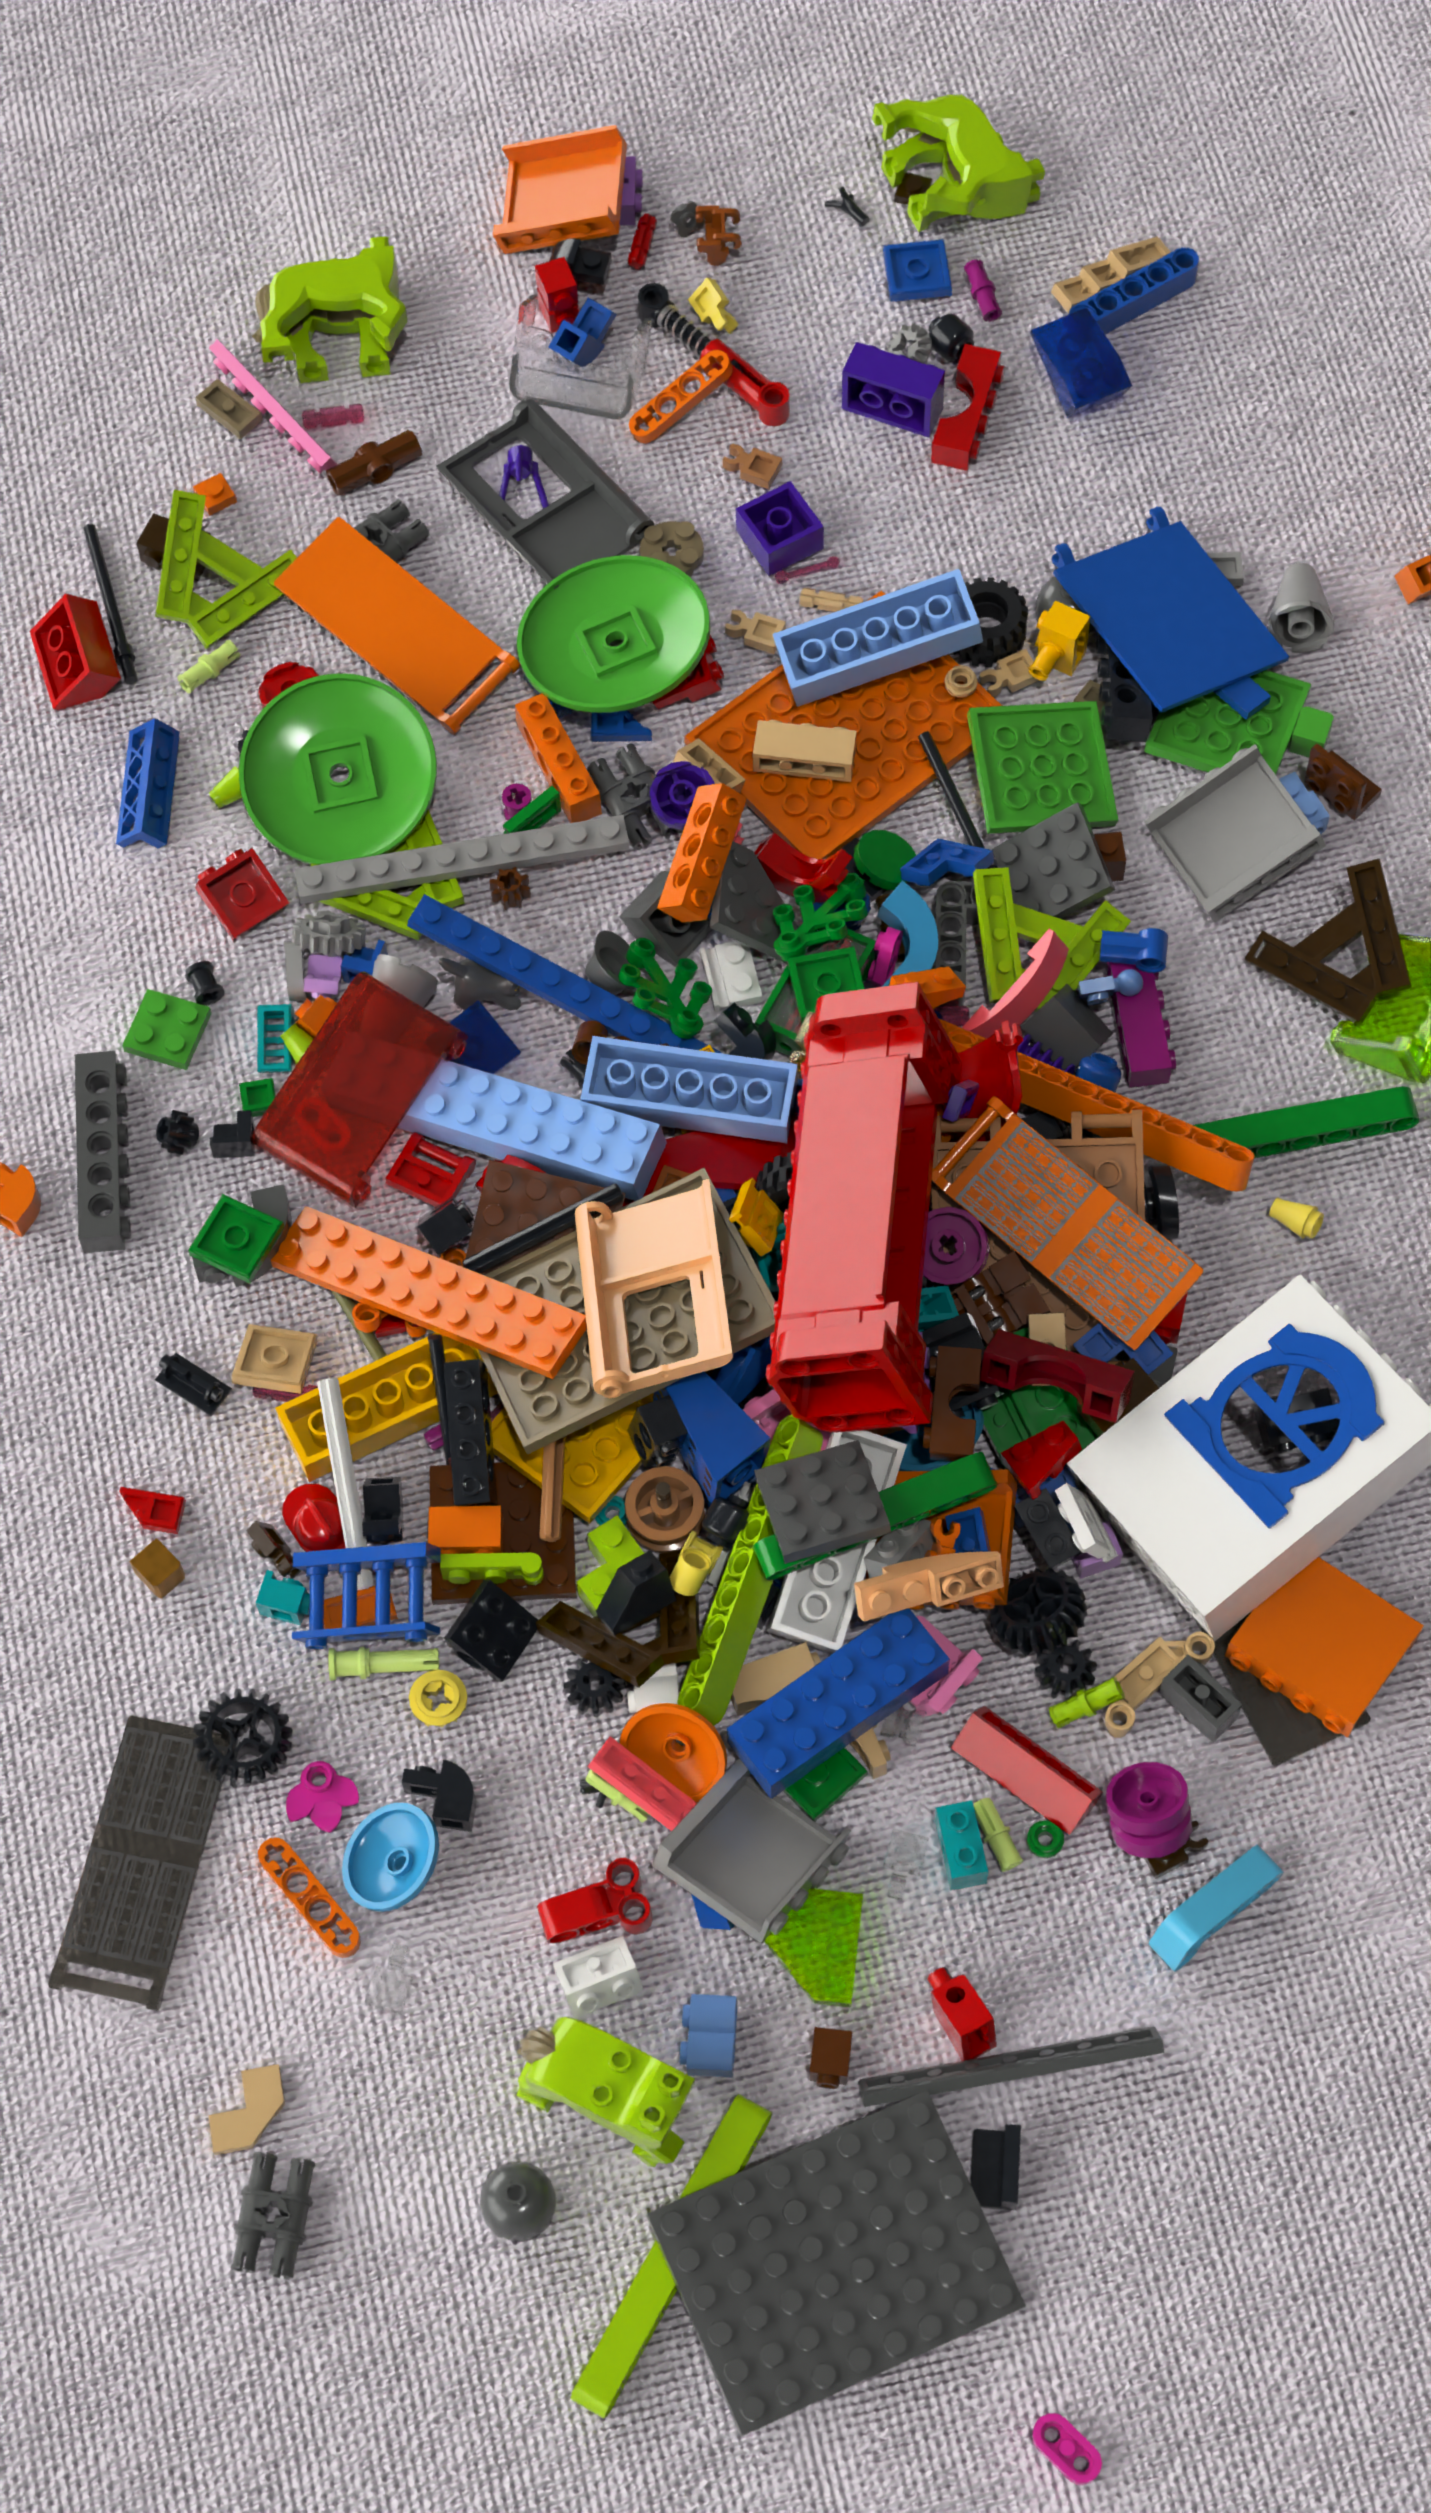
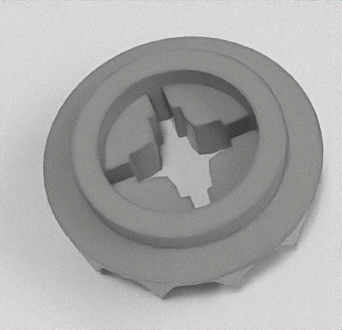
M913 323L911 326L902 325L900 331L892 332L893 338L890 342L885 343L887 352L904 355L911 360L921 363L926 362L931 352L932 343L929 333L924 328ZM908 341L912 345L908 347V353L906 355L902 351V349L906 347L905 343Z

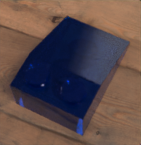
M1087 307L1030 331V335L1067 419L1119 398L1132 387L1120 356Z

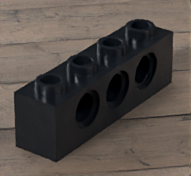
M1098 634L1095 643V653L1100 654L1101 658L1098 660L1097 677L1102 678L1099 688V701L1104 702L1101 711V725L1106 726L1107 739L1146 742L1153 720L1151 699L1102 636Z
M480 1359L445 1362L444 1373L454 1505L498 1506L487 1368Z

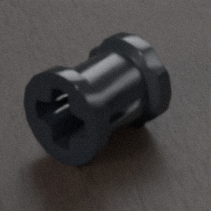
M210 961L194 963L185 971L186 980L192 983L196 992L194 996L196 1003L204 1006L219 1001L225 993L223 987L217 984L213 975L214 967Z

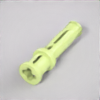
M360 1647L356 1651H336L335 1648H329L330 1681L336 1680L337 1677L359 1676L361 1679H367V1677H370V1673L439 1670V1649L370 1652L369 1648Z

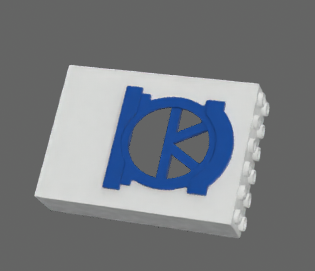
M1301 1274L1066 1463L1078 1489L1084 1496L1088 1495L1100 1515L1107 1522H1110L1118 1535L1214 1641L1431 1465V1403L1427 1405L1419 1397L1421 1391L1411 1379L1406 1378L1403 1380L1395 1372L1397 1371L1396 1365L1385 1353L1379 1355L1372 1348L1373 1342L1362 1329L1355 1331L1348 1324L1350 1319L1338 1305L1332 1307L1325 1300V1292L1315 1281L1308 1283ZM1287 1365L1289 1370L1275 1403L1253 1380V1376L1265 1369ZM1306 1368L1320 1373L1329 1380L1339 1396L1340 1401L1338 1404L1287 1414ZM1241 1387L1311 1462L1288 1472L1263 1473L1249 1469L1236 1461L1225 1447L1221 1432L1224 1409L1236 1389ZM1332 1419L1340 1420L1333 1440L1324 1451H1321L1298 1427Z

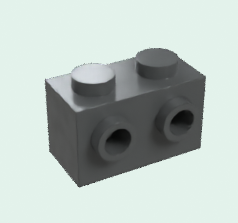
M1189 1655L1162 1680L1159 1693L1213 1743L1239 1717L1242 1703L1234 1692L1227 1687H1223L1212 1677L1210 1671L1203 1664L1196 1662Z

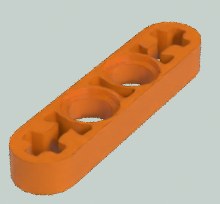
M713 350L707 353L637 411L629 421V429L635 440L644 444L654 441L724 383L733 371L732 363L727 354L721 350ZM714 363H717L719 365H722V368L720 370H717L716 368H713L712 365ZM702 372H705L706 376L709 377L708 381L705 380L701 374ZM694 380L701 382L698 391L694 393L685 391V387L689 382ZM672 400L677 403L676 408L672 412H661V407L665 402ZM654 412H656V414L658 415L660 419L659 422H657L656 418L653 417L652 414ZM644 423L645 425H648L650 428L647 431H644L643 429H640L639 426Z
M277 1837L264 1841L258 1850V1859L264 1871L331 1953L340 1958L354 1955L359 1950L361 1944V1937L354 1923L286 1841ZM274 1849L276 1852L284 1850L281 1856L289 1868L283 1872L276 1861L272 1860L268 1863L267 1861L270 1859L268 1852ZM300 1874L308 1878V1885L304 1891L294 1893L288 1889V1882L291 1877ZM318 1902L327 1903L331 1907L330 1915L321 1921L314 1920L310 1916L311 1908ZM335 1922L338 1929L344 1935L352 1933L349 1936L351 1942L349 1946L345 1947L342 1943L335 1946L338 1940L330 1928Z

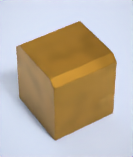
M157 1538L129 1561L134 1573L157 1598L165 1597L185 1579V1573L180 1561Z

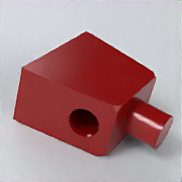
M946 1967L932 1972L927 1980L933 1988L931 1992L933 2011L962 2061L975 2059L997 2047L994 2018L967 1977L959 1975L953 1978Z

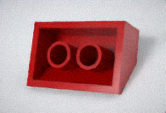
M65 593L29 631L53 709L61 710L103 698L121 679L97 601Z

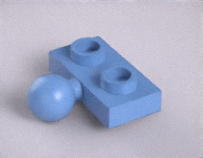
M1126 969L1114 979L1112 975L1079 981L1077 986L1078 996L1083 1001L1087 1000V1005L1106 1003L1109 996H1113L1114 992H1120L1125 996H1134L1142 990L1143 978L1138 971Z

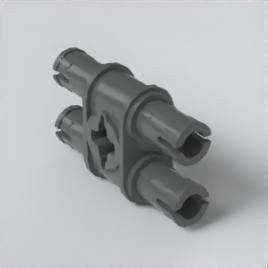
M397 499L378 514L370 513L367 515L366 520L354 527L355 530L394 561L407 557L408 550L430 535L426 525L421 523L420 519H416L398 533H393L390 530L393 526L410 516L408 508L400 499Z
M627 744L626 747L629 751L626 752L625 748L622 747L616 752V756L629 776L616 780L605 758L597 759L599 766L593 761L587 767V771L600 789L601 802L606 804L612 816L624 815L628 838L634 850L642 849L641 842L646 847L653 839L639 817L652 813L663 835H670L671 832L668 826L659 821L651 807L649 791L653 780L656 778L654 776L655 771L650 766L644 764L634 744Z
M254 2152L248 2186H244L240 2194L243 2196L238 2224L234 2225L235 2234L238 2235L230 2269L242 2272L245 2269L246 2273H255L260 2240L268 2237L276 2241L271 2269L268 2275L280 2278L284 2263L282 2276H284V2279H293L298 2246L302 2245L306 2240L304 2230L309 2207H312L313 2204L312 2198L308 2194L315 2162L304 2159L302 2168L301 2159L292 2158L286 2192L279 2194L271 2190L278 2157L266 2153L265 2159L263 2152ZM273 2207H277L282 2218L276 2217L273 2224H269L264 2214H270L273 2211Z

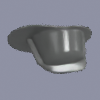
M604 930L598 933L595 939L594 953L586 965L585 972L591 983L613 995H618L626 989L631 990L635 987L626 986L618 979L622 965L630 964L626 959L630 946L623 938L612 931Z

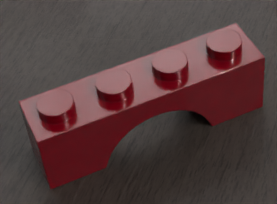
M999 1329L984 1351L980 1381L1012 1391L1031 1384L1057 1386L1070 1392L1078 1399L1082 1413L1116 1423L1130 1401L1135 1371Z

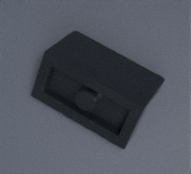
M1006 2124L1004 2131L975 2129L973 2132L971 2187L981 2208L1016 2210L1021 2125Z

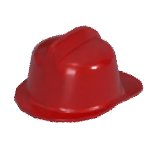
M304 1484L296 1487L287 1495L283 1503L282 1515L287 1527L305 1552L346 1549L337 1497L331 1490L319 1484Z

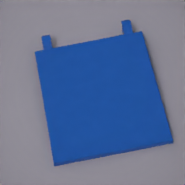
M1155 507L1149 511L1152 517L1146 520V525L1153 532L1081 560L1075 561L1072 551L1066 543L1056 545L1054 548L1057 553L1051 559L1058 568L1054 570L1053 575L1081 611L1090 616L1091 624L1161 713L1289 660L1290 656L1184 524L1179 521L1170 525L1162 507Z

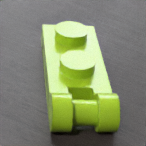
M536 1553L441 1554L440 1570L442 1578L454 1584H466L470 1580L479 1579L491 1580L495 1584L504 1583L507 1579H523L529 1585H537L544 1578L542 1561Z

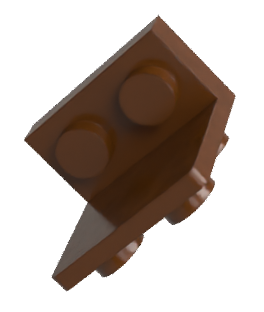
M1315 744L1311 748L1304 782L1307 783L1310 790H1313L1315 794H1321L1330 801L1339 813L1346 814L1355 821L1380 797L1382 789L1334 751L1328 752L1319 744Z

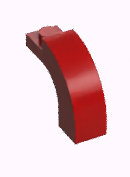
M775 832L762 840L754 851L775 889L794 897L793 891L795 888L801 885H810L815 895L814 902L817 903L826 902L838 890L837 885L842 882L849 872L845 867L852 859V856L844 849L839 850L826 859L811 858L794 849Z

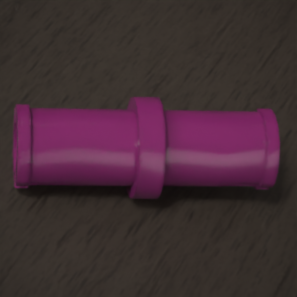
M977 259L971 260L964 266V270L972 286V298L977 300L983 320L986 322L988 320L989 322L995 321L1002 315V310L994 294L996 291L995 285L989 280L983 261L981 259L979 261Z

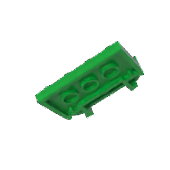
M1028 1327L1013 1334L1028 1338ZM1026 1385L1015 1391L1003 1388L1005 1394L997 1397L998 1403L982 1410L984 1415L983 1428L1005 1469L1008 1468L1004 1464L1001 1452L1063 1420L1079 1439L1082 1450L1098 1438L1076 1411L1078 1399L1070 1392L1053 1385Z

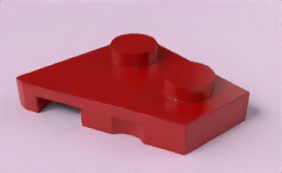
M1063 1420L1001 1452L1004 1464L1032 1500H1034L1041 1494L1039 1486L1048 1476L1055 1479L1062 1472L1065 1464L1074 1458L1082 1450L1077 1436Z

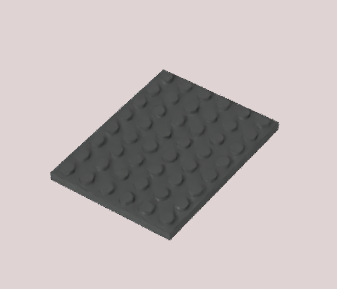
M928 2090L646 2214L741 2437L1026 2306Z

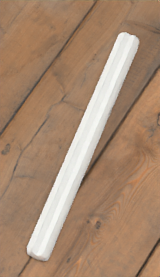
M337 1378L322 1379L318 1381V1390L345 1548L367 1547L366 1537L363 1536V1520L339 1380ZM371 1568L361 1569V1574L357 1575V1590H364L373 1586Z

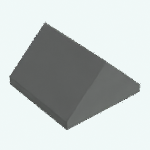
M1068 984L1059 990L1021 1026V1031L1025 1035H1031L1030 1041L1033 1044H1036L1038 1041L1042 1043L1040 1050L1042 1054L1048 1049L1053 1050L1052 1062L1060 1056L1065 1058L1062 1065L1063 1069H1066L1071 1064H1074L1076 1069L1082 1058L1091 1056L1113 1034Z

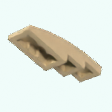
M1158 236L1110 250L1106 260L1083 266L1079 276L1054 283L1051 293L1069 313L1070 309L1076 304L1171 253V251Z

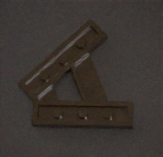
M1379 858L1346 867L1355 902L1294 947L1262 930L1244 958L1245 961L1359 1025H1362L1380 996L1412 988L1382 863ZM1363 935L1370 965L1350 979L1324 964Z
M681 1550L659 1554L660 1562L667 1569L669 1577L677 1563ZM674 1590L677 1601L615 1636L598 1616L592 1618L562 1601H559L535 1623L541 1635L638 1688L664 1665L700 1659L699 1592L694 1596H684ZM660 1616L661 1636L642 1645L622 1634Z

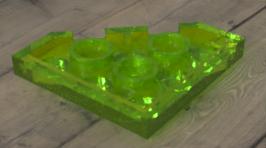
M810 1888L807 1891L809 1896L803 1906L797 1912L791 1909L787 1914L789 1919L783 1929L777 1935L771 1932L764 1940V1943L814 2004L851 2008L863 1894Z

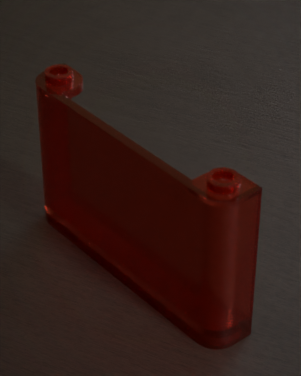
M362 971L352 980L253 1131L252 1143L356 1209L359 1203H363L368 1198L372 1190L370 1185L371 1178L367 1174L440 1061L442 1059L450 1061L453 1058H459L465 1050L468 1036L462 1030L367 972Z

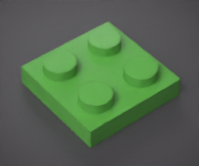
M147 989L122 1045L124 1052L187 1070L211 1017L210 1007Z

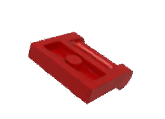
M414 1132L386 1176V1184L436 1207L452 1195L456 1198L466 1179L473 1173L476 1160L467 1155L465 1157L458 1156L426 1141L425 1136ZM421 1153L456 1170L454 1174L449 1173L415 1157V1155Z

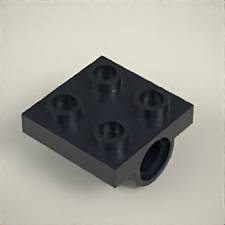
M484 1579L444 1639L455 1647L453 1651L462 1661L475 1669L486 1672L495 1681L503 1682L538 1630L535 1624L538 1619L491 1580Z

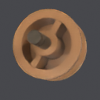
M655 1467L643 1472L635 1478L626 1493L625 1512L628 1519V1529L633 1538L648 1550L659 1553L682 1550L691 1531L697 1532L698 1537L703 1528L702 1521L705 1517L704 1497L699 1484L687 1472L675 1467Z

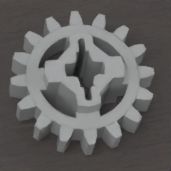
M330 910L318 911L317 916L306 914L304 919L297 918L296 923H293L292 939L294 945H300L301 950L309 949L310 953L318 952L328 957H337L342 954V951L354 953V949H362V944H365L366 928H364V923H358L357 918L349 919V916L346 914L339 915L330 912Z

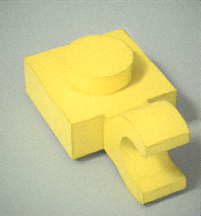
M707 277L690 296L688 301L702 322L709 324L712 322L718 331L725 328L731 334L738 326V322L724 309L730 301L715 279Z

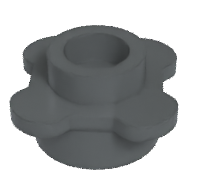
M693 201L679 205L670 216L671 221L678 227V235L683 238L688 237L691 231L696 228H702L705 224V218H703L701 223L696 222L695 207L698 205Z

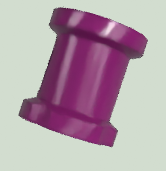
M516 783L504 789L502 802L505 806L504 816L507 821L531 803L532 796L527 786ZM512 793H515V799H512Z

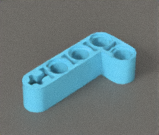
M1258 1844L1171 1912L1160 1924L1148 1945L1174 1972L1178 1971L1197 1953L1208 1938L1269 1890L1281 1878L1284 1871Z

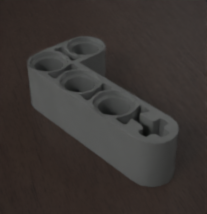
M950 881L943 883L938 888L936 894L935 922L938 930V951L935 959V969L950 967L966 986V924L979 925L974 882ZM946 901H955L957 904L949 905V904H946L945 902H946ZM946 930H954V931H956L957 933H955V934H947V933H945V931H946ZM948 959H951V960H955L956 963H954V964H948V963H946V962H944V961H945V960H948ZM965 992L963 998L948 1001L939 1005L938 1008L948 1013L960 1010L964 1005Z

